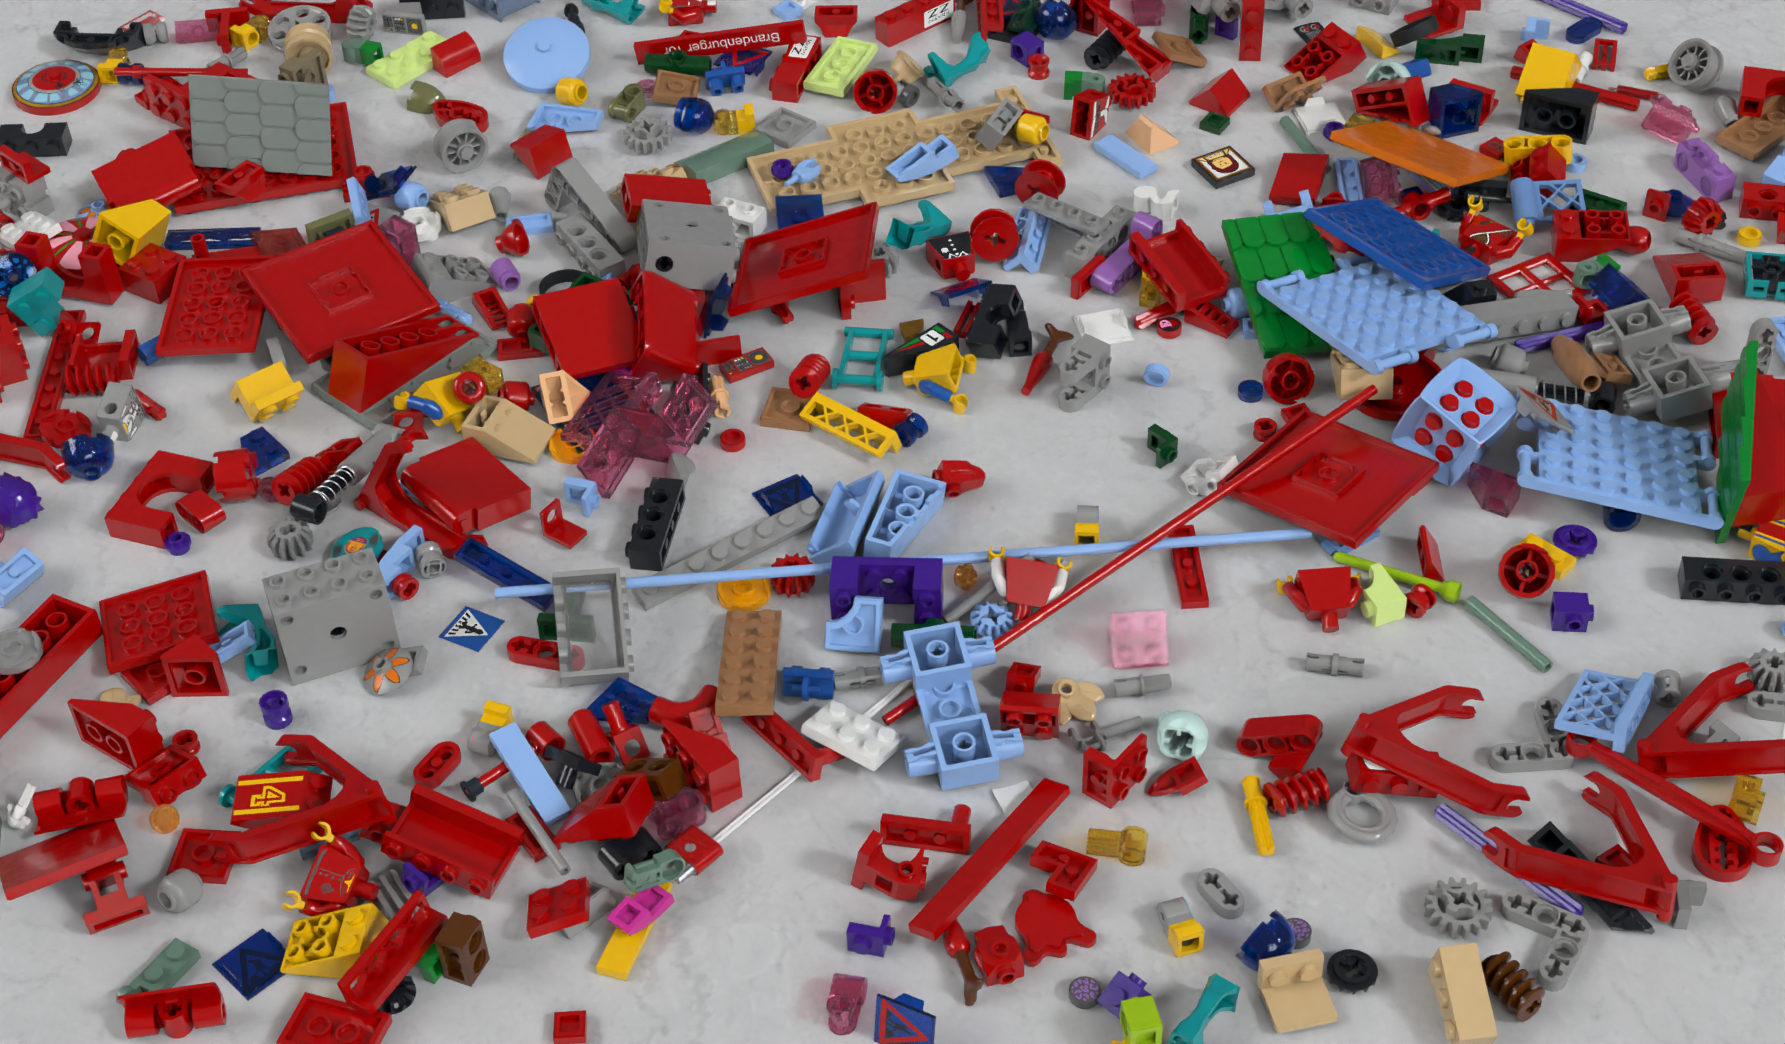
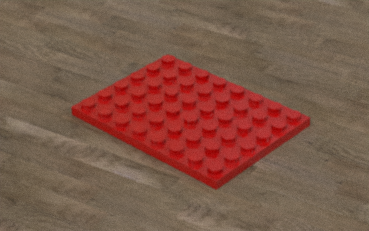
M346 102L330 104L332 176L264 171V182L267 191L252 202H261L274 198L280 199L286 196L304 195L310 192L327 191L343 187L342 183H345L347 179L352 177L353 171L357 167ZM191 127L169 130V133L173 131L176 133L193 162ZM195 166L201 177L198 180L202 190L174 203L176 215L227 206H237L250 202L216 190L214 182L233 169Z

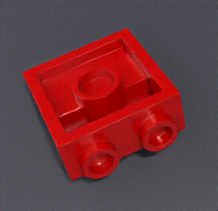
M169 745L124 777L127 785L140 792L145 802L160 809L173 803L184 791L198 786L207 774L198 757L176 746Z

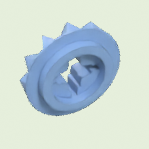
M985 600L982 605L976 604L974 610L971 611L970 624L971 626H976L979 635L983 637L992 636V639H997L1013 628L1014 613L1009 612L1007 605L1001 606L998 601L989 603ZM988 614L997 618L996 625L991 618H988Z

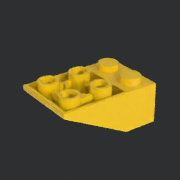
M373 903L295 920L280 971L285 974L341 979L389 921ZM378 953L373 958L372 964L376 961Z

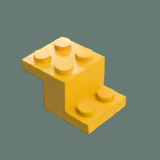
M279 361L236 381L229 395L234 403L241 402L252 423L260 420L262 423L274 417V412L281 409L283 412L294 408L296 402L301 399L300 396L304 391V387L300 380L293 383L282 361Z

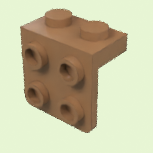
M1301 71L1265 85L1262 91L1274 112L1280 109L1287 111L1294 107L1295 103L1301 102V104H1304L1307 98H1313L1312 94L1323 88L1322 84L1327 79L1323 75L1306 82Z

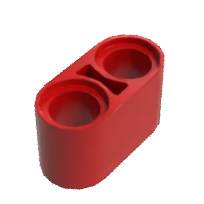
M199 488L175 502V507L180 516L202 534H205L227 519L220 504Z

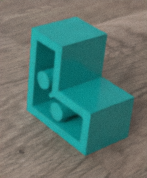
M45 267L11 289L6 307L43 337L57 328L60 311L65 309L58 303L65 282L49 267Z

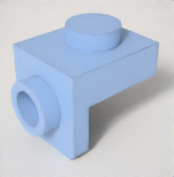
M1529 17L1527 27H1522L1520 40H1523L1524 43L1531 39L1547 40L1550 19Z
M567 476L563 482L566 502L582 505L583 515L590 517L593 510L597 509L600 504L601 496L597 490V483Z

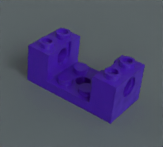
M832 556L829 583L831 620L839 619L846 615L852 608L856 595L884 597L883 604H915L914 624H924L930 618L942 620L944 603L943 558ZM883 579H891V580H893L894 582L887 583V582H884V581H882V580H883Z

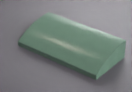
M751 131L676 161L674 166L676 168L683 167L688 178L705 179L706 184L747 168V157L774 152V141L760 132Z

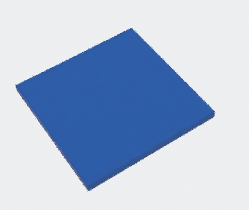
M1376 197L1307 209L1304 214L1305 218L1423 291L1488 276L1491 270L1488 265Z

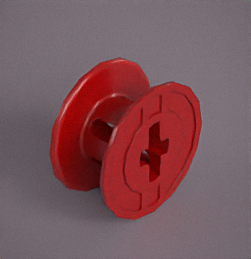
M1042 159L1032 160L1027 163L1022 171V175L1015 182L1016 195L1023 204L1037 192L1058 200V196L1063 193L1066 187V179L1060 168L1052 162Z
M994 208L984 210L974 217L970 225L972 245L974 251L981 258L988 261H1001L1015 252L1019 243V234L1015 220L1008 212Z

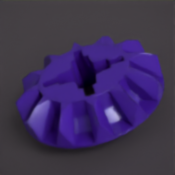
M1564 525L1559 527L1553 534L1552 541L1554 546L1574 557L1580 556L1585 558L1587 554H1593L1597 547L1596 535L1588 528L1580 525Z

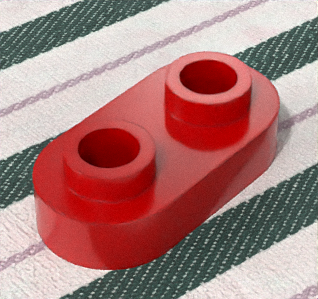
M444 741L435 745L414 768L415 784L418 783L429 789H435L440 786L461 763L462 756L459 746L451 741Z

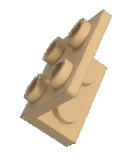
M1320 948L1259 960L1257 985L1278 1034L1329 1024L1338 1020V1014L1322 979L1324 956Z

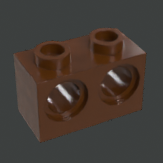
M679 758L632 759L613 776L615 778L618 775L645 773L654 801H669L688 784Z
M453 912L435 938L444 978L472 987L490 959L482 923L472 915Z

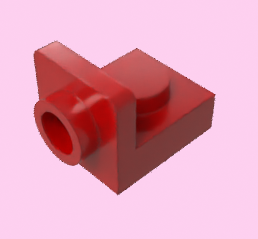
M1013 662L1007 672L1005 691L1034 693L1035 685L1041 676V666Z

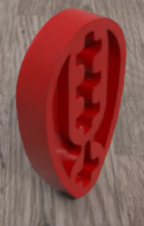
M438 100L432 105L434 117L440 127L454 119L473 120L482 133L489 127L488 113L486 109L479 105L459 100Z
M1726 805L1712 806L1745 827L1743 821L1732 808ZM1699 822L1692 844L1691 858L1694 866L1701 874L1718 882H1735L1743 879L1749 873L1753 862L1749 858L1748 848ZM1720 841L1724 842V846H1726L1724 856L1726 857L1725 869L1719 864L1721 859V853L1719 852Z

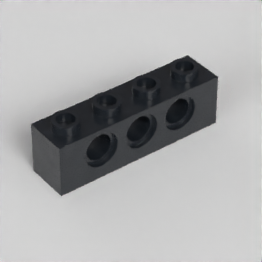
M652 477L650 486L645 488L644 504L638 508V521L633 524L631 542H627L625 547V556L629 558L631 569L659 572L663 570L686 499L683 480Z
M1682 556L1677 575L1680 599L1785 605V562Z

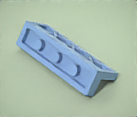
M1022 207L1017 211L1015 219L1019 243L1015 252L1004 259L1002 267L1009 271L1021 263L1033 274L1040 268L1051 226V218Z

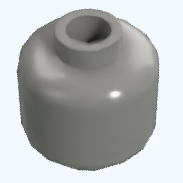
M1504 343L1500 347H1495L1489 364L1492 365L1493 370L1525 374L1529 361L1526 360L1525 350L1509 343Z
M185 868L173 871L158 883L156 898L159 905L164 910L173 913L186 911L202 898V879L197 873Z

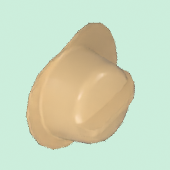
M901 50L897 52V56L890 67L896 75L895 81L899 82L901 80L908 85L915 83L925 74L922 67L911 56Z

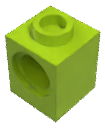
M1153 996L1132 997L1128 1000H1122L1120 1005V1024L1127 1044H1162L1163 1025Z

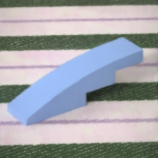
M415 524L395 542L378 563L386 584L389 601L396 596L391 589L394 579L401 573L409 574L416 568L414 560L415 549L425 542L423 529Z

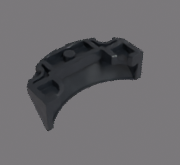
M59 21L53 31L54 37L59 42L76 51L87 54H118L147 45L142 22H131L129 30L123 31V28H117L115 34L79 33L77 27H72L70 21Z

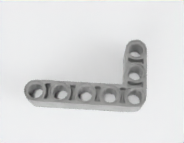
M571 157L552 168L544 197L547 205L553 211L573 202L581 214L620 255L637 246V234L576 158Z

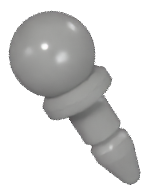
M1429 121L1412 127L1430 135L1441 133Z

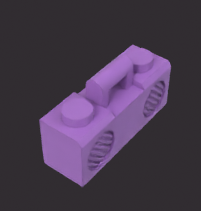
M1699 138L1679 142L1673 166L1705 198H1712L1716 202L1732 199L1737 175L1725 163H1721L1719 156Z

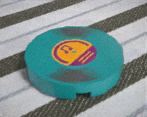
M372 527L354 529L344 534L332 548L331 557L336 558L372 547L375 557L378 558L384 547L383 539L379 531Z

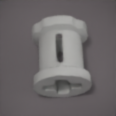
M1665 669L1655 674L1654 683L1658 688L1655 699L1657 704L1664 708L1676 707L1682 702V693L1678 687L1681 677L1677 671ZM1667 677L1669 678V684H1666ZM1667 693H1670L1669 700L1667 699Z

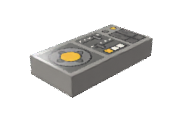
M384 10L382 13L385 32L418 36L427 32L424 14Z

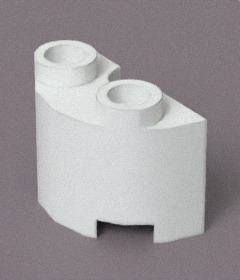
M1236 455L1222 456L1216 463L1211 458L1197 459L1180 476L1186 485L1187 492L1193 496L1198 494L1208 496L1217 490V483L1238 466Z

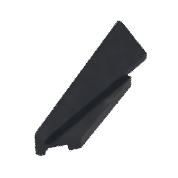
M1551 821L1527 840L1532 847L1590 861ZM1578 894L1611 930L1646 932L1647 934L1655 932L1653 926L1635 908Z

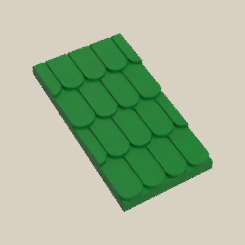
M1306 211L1222 220L1221 228L1264 359L1272 358L1281 353L1302 355L1332 351L1329 343L1264 298L1257 291L1258 281L1264 279L1270 281L1290 275L1292 271L1299 269L1304 272L1305 278L1308 280L1335 272V265L1325 239L1320 237V232L1313 227L1314 223L1304 217Z
M1758 340L1750 341L1748 346L1742 349L1740 363L1735 367L1733 380L1729 383L1727 396L1723 398L1721 405L1722 437L1718 439L1719 468L1716 477V487L1720 491L1718 502L1720 513L1723 515L1724 525L1722 528L1715 530V544L1725 543L1731 527L1785 519V432L1757 370Z

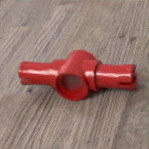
M1447 186L1435 192H1426L1421 195L1417 192H1410L1405 195L1402 202L1394 209L1409 218L1421 221L1430 215L1431 210L1435 206L1451 201V192Z

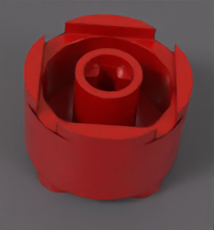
M248 448L214 452L213 457H218V463H213V477L217 493L222 492L224 498L220 499L221 503L255 499L256 494L262 492L261 480L259 477L256 478L255 467H258L256 452H250Z

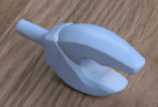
M812 158L800 162L793 170L792 178L785 181L784 186L788 187L795 182L804 184L814 181L821 172L820 164L816 165L817 159Z

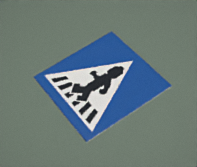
M465 606L439 638L479 652L505 621Z

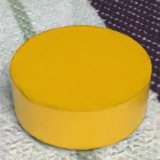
M1752 226L1742 227L1738 230L1736 241L1744 247H1757L1761 243L1762 232Z

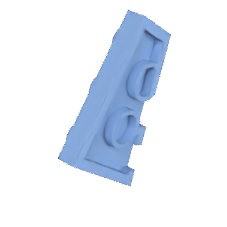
M540 103L526 129L534 131L547 124L564 129L565 132L597 130L604 119V111Z

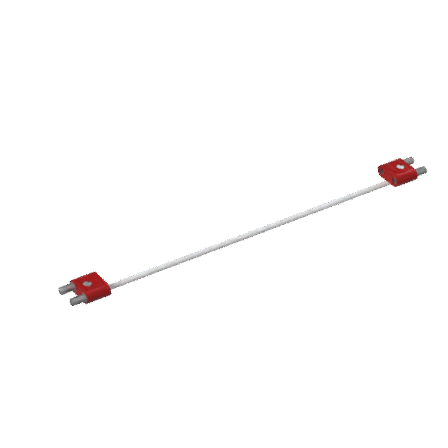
M1040 558L1035 559L1037 562L1046 563ZM1060 559L1061 565L1067 566L1066 561ZM1003 599L999 605L1005 606L1011 602L1004 601ZM988 614V618L992 619L993 616L991 614ZM912 680L903 681L863 715L869 718L874 716L912 684ZM797 770L793 771L713 838L695 825H690L669 842L664 849L676 850L686 861L685 871L675 882L681 885L690 876H697L723 855L724 851L719 842L802 774Z

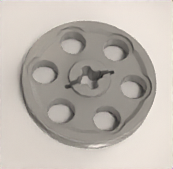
M299 5L285 9L278 13L268 25L267 31L270 42L276 50L284 53L285 37L283 39H276L277 37L286 36V33L299 23L310 22L316 24L315 22L319 20H324V22L318 25L325 28L331 36L333 27L330 17L326 11L312 5ZM302 14H308L305 17H299ZM282 22H288L285 25H279Z

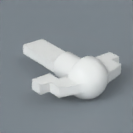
M27 783L16 806L8 804L6 808L8 810L6 814L7 823L12 828L24 829L25 825H29L31 821L25 814L36 789V786L32 783Z

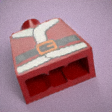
M1088 89L1074 95L1070 135L1090 141L1106 125L1109 106L1111 105L1109 94L1095 89Z

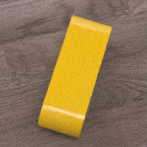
M1567 135L1509 137L1503 143L1504 163L1513 165L1516 160L1530 155L1537 147L1550 143L1566 159V165H1568L1573 160L1572 138Z

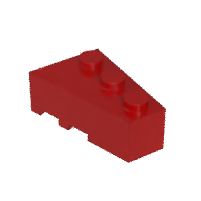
M1071 0L1066 8L1064 19L1060 24L1062 27L1096 37L1106 28L1104 23L1085 3V0ZM1098 0L1110 8V0Z
M1421 75L1369 82L1351 90L1355 109L1358 113L1377 118H1389L1396 123L1401 121L1408 123L1412 127H1416L1431 119Z

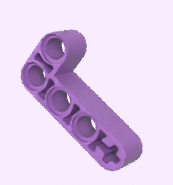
M1139 211L1133 218L1131 234L1139 231L1144 239L1163 234V221ZM1129 239L1094 270L1090 279L1092 287L1110 295H1115L1142 270L1128 253Z

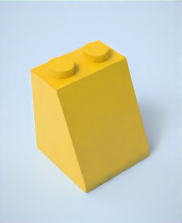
M1533 42L1515 91V95L1520 99L1519 102L1523 103L1526 89L1572 88L1582 67L1577 54Z
M153 199L102 211L98 216L92 242L111 245L115 261L121 266L149 243L158 246L163 244L172 211Z

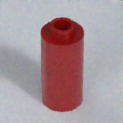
M590 709L575 711L568 719V727L585 758L596 763L612 762L616 755L615 750L594 712Z

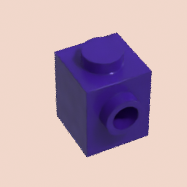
M1553 591L1550 606L1552 631H1587L1588 622L1594 619V605L1589 604L1588 593Z

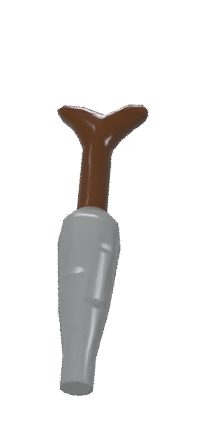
M955 0L957 7L951 17L953 42L955 44L961 43L968 22L965 6L975 0Z

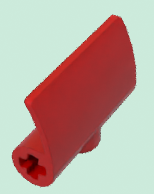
M124 775L95 780V785L89 778L76 777L69 782L67 791H63L61 787L34 792L33 807L38 819L34 835L124 817L128 805V788Z
M215 982L117 996V1000L125 1008L124 1024L128 1039L158 1035L162 1028H164L165 1033L169 1037L179 1039L188 1035L192 1031L193 1025L195 1029L226 1025L227 1021L225 1001Z

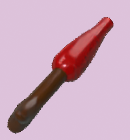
M1050 323L1045 324L1050 340L1045 349L1038 352L1031 362L1025 384L1021 389L1023 395H1030L1033 388L1053 364L1052 355L1058 344L1072 340L1074 338L1073 334L1057 330Z
M956 918L941 935L947 954L957 960L963 976L965 1005L972 1006L977 1000V991L982 988L985 981L975 975L968 957L970 942Z

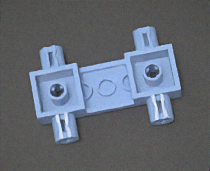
M959 621L903 631L904 650L899 651L897 654L879 657V666L884 685L912 680L929 743L924 746L904 750V761L908 777L915 778L937 773L942 791L999 780L1000 761L1023 757L1024 745L1019 728L1006 731H991L987 715L981 712L972 682V668L996 664V652L992 636L979 639L964 638Z

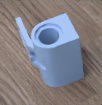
M25 547L17 552L6 564L0 561V608L5 607L44 574V563Z

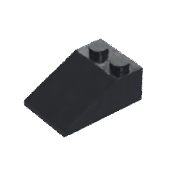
M1581 88L1526 89L1519 130L1540 135H1567L1572 138V142L1586 145L1593 131L1599 92Z

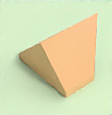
M1143 114L1125 132L1150 155L1179 143V140Z
M564 370L539 375L541 399L549 425L575 420L591 392Z

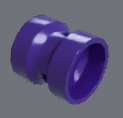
M272 690L261 696L259 705L263 713L265 725L272 730H280L289 726L293 715L289 707L287 695L283 691Z

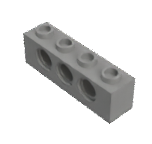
M1115 205L1102 217L1110 221L1108 227L1095 236L1086 233L1065 253L1064 276L1071 279L1097 254L1105 256V259L1113 254L1130 238L1131 224L1136 212Z
M581 213L556 222L557 232L555 233L557 243L566 249L568 255L577 261L582 270L584 269L587 273L598 278H602L611 272L617 278L620 274L626 272L625 260Z

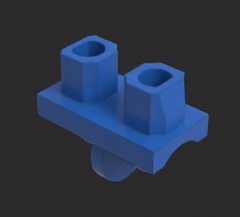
M719 61L720 68H713L712 71L705 72L706 90H710L713 97L721 96L724 93L723 88L731 87L734 93L744 91V66L734 67L733 65L726 67L725 61Z
M795 665L783 667L782 696L802 697V701H809V698L833 699L834 670H831V668L808 669Z

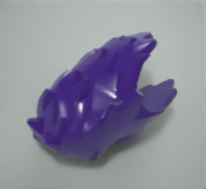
M6 472L2 476L0 475V528L8 526L15 528L20 524L29 522L31 519H37L38 512L44 510V508L40 505L42 498L37 496V491L30 482L23 480L20 476L15 477Z

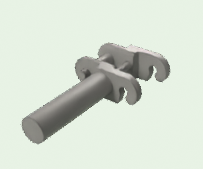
M1140 716L1101 729L1097 722L1093 720L1090 721V727L1094 729V735L1083 739L1081 735H1077L1074 728L1068 729L1069 737L1072 736L1073 745L1081 753H1084L1090 746L1094 749L1100 748L1102 751H1105L1107 742L1104 741L1105 739L1143 727V721ZM1091 740L1096 741V743L1089 746L1085 743Z

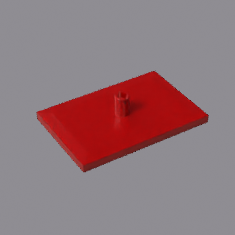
M275 255L180 259L155 349L157 357L255 353L266 308L243 279L241 270L273 258Z

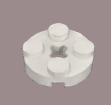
M428 207L409 208L403 211V216L400 218L397 216L394 220L396 234L401 238L403 244L435 241L442 228L440 214L435 211L436 214L430 212Z

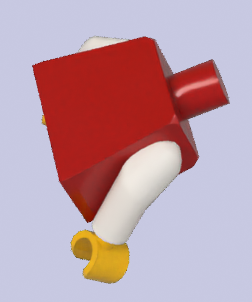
M992 546L989 547L988 560L991 563L993 582L998 594L1004 597V601L1016 603L1014 620H1025L1031 616L1032 606L1043 608L1065 590L1068 572L1073 565L1071 560L1067 566H1063L1060 563L1061 557H1058L1055 564L1005 556L1004 559V547L1001 546L1000 554H994Z

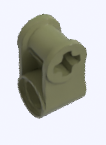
M632 83L625 86L618 96L610 102L608 108L609 116L611 118H623L626 122L632 123L646 107L642 85Z

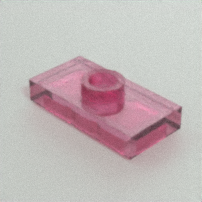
M217 18L174 21L176 43L178 44L216 41V33H219L217 26L219 20Z

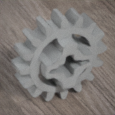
M652 117L648 119L640 118L639 122L633 120L632 125H626V129L623 130L625 145H628L629 150L635 148L636 153L640 150H643L644 154L647 152L656 153V149L663 150V145L669 146V141H672L671 125H667V121L661 122L660 118L652 120Z
M1449 877L1448 884L1438 880L1437 887L1430 886L1428 895L1425 896L1424 916L1430 918L1429 925L1431 927L1440 926L1439 934L1442 935L1449 931L1451 932L1450 936L1452 939H1455L1457 934H1461L1464 940H1466L1470 932L1477 937L1480 935L1481 929H1488L1489 921L1492 920L1493 900L1486 898V889L1477 890V882L1468 885L1466 884V878L1462 877L1460 883H1457L1453 877Z

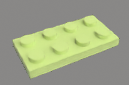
M431 30L425 32L418 38L407 42L404 46L365 67L368 76L395 90L432 69L433 62L430 48L447 39Z
M838 36L803 81L804 89L844 98L859 75L878 52V44Z

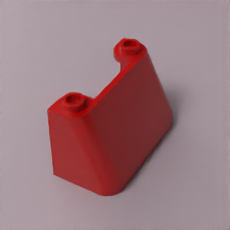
M641 270L630 290V301H633L634 306L638 308V344L635 347V353H637V358L639 359L637 363L631 365L632 376L671 382L675 380L690 384L694 375H698L700 362L696 360L695 310L698 298L694 296L692 290L653 271Z

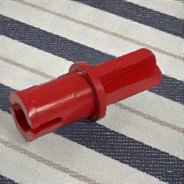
M788 301L770 306L771 312L778 315L783 324H788L794 320V315L788 308Z

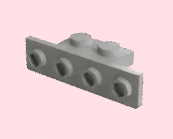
M1037 192L1024 202V208L1051 218L1053 228L1077 238H1081L1086 233L1095 236L1110 225V221L1040 192Z

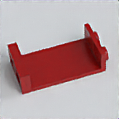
M625 173L620 187L626 220L631 223H636L642 199L712 205L711 191L707 188L705 179Z

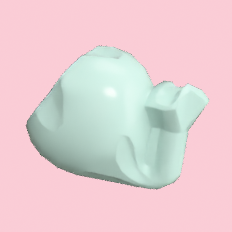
M1163 710L1157 715L1159 721L1157 743L1160 751L1165 756L1185 761L1193 756L1198 760L1204 754L1209 742V730L1199 714L1189 711L1177 710L1169 712Z

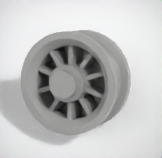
M1692 38L1681 43L1675 49L1669 60L1668 73L1674 83L1683 86L1686 90L1693 93L1703 92L1720 79L1724 67V58L1719 49L1710 45L1705 40Z
M454 119L447 122L438 130L433 142L434 152L448 170L454 173H466L476 169L485 160L489 147L485 135L468 119Z

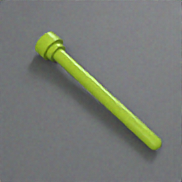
M1339 551L1333 555V559L1338 563L1368 572L1370 565L1376 564V562ZM1381 564L1394 580L1414 586L1419 583L1425 584L1432 591L1440 593V596L1444 597L1445 601L1454 604L1457 603L1462 591L1461 582L1450 580L1449 582L1444 581L1442 583Z

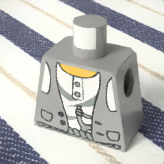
M108 382L96 414V419L103 431L99 439L107 446H113L116 440L130 441L146 417V413L133 385Z

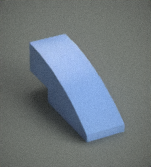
M941 134L928 145H925L922 141L887 166L886 171L898 182L911 181L944 168L960 156L955 144Z

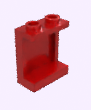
M125 330L123 342L87 344L84 342L82 333L76 334L74 343H71L70 346L71 355L66 360V366H70L71 371L74 372L75 366L80 365L83 372L86 364H89L92 371H94L95 364L99 363L101 369L104 370L105 364L110 363L112 369L115 366L119 368L120 380H132L139 358L136 348L140 346L136 330Z

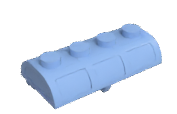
M879 470L846 486L841 481L835 483L806 547V550L811 555L809 559L815 564L832 563V556H856L855 551L864 537L863 532L871 521L870 516L873 509L879 503L878 498L885 483L884 476Z

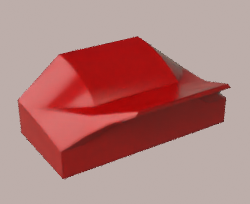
M858 5L815 6V23L820 27L824 37H847L851 28L857 23Z
M245 160L214 182L217 191L239 197L250 203L267 191L264 182L263 166L249 160Z

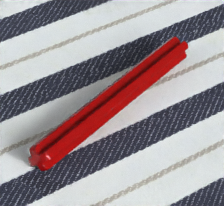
M1513 66L1510 70V78L1520 80L1524 68ZM1574 82L1572 88L1599 92L1598 102L1631 111H1637L1640 106L1639 98L1579 82Z

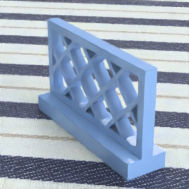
M1584 669L1554 723V729L1613 741L1612 751L1624 753L1652 700L1655 674L1643 672L1640 679L1636 680ZM1609 690L1610 692L1602 693L1601 691ZM1588 693H1591V694H1592L1591 696H1584V695H1583V694H1588ZM1618 699L1621 700V702H1615V703L1612 701V700H1618ZM1602 703L1603 705L1595 706L1594 704ZM1576 707H1585L1584 709H1576ZM1614 713L1615 715L1606 716L1605 714ZM1595 716L1596 718L1588 720L1586 717ZM1606 726L1608 729H1603L1599 727Z

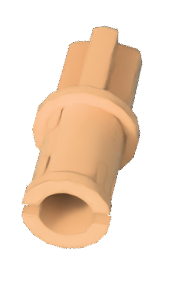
M713 375L709 381L711 390L710 401L714 405L715 416L725 418L724 410L727 417L731 413L728 403L730 395L725 388L723 377Z

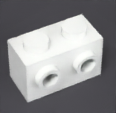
M724 197L717 205L728 208L729 216L733 218L732 226H735V237L747 239L761 235L767 228L765 207Z

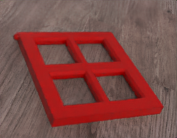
M1549 252L1486 277V280L1490 279L1492 285L1508 299L1513 298L1516 292L1521 290H1552L1547 285L1561 279L1566 280L1575 288L1572 290L1573 300L1575 295L1581 294L1585 296L1591 294L1592 290L1581 289L1572 283L1574 273ZM1547 264L1557 274L1540 280L1529 270ZM1521 275L1530 285L1513 291L1503 280Z

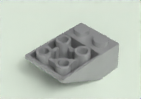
M426 252L425 254L415 253L410 266L436 300L443 299L448 303L472 296L473 293L496 287V283L486 268L475 257L463 258L451 254L443 256L431 252Z

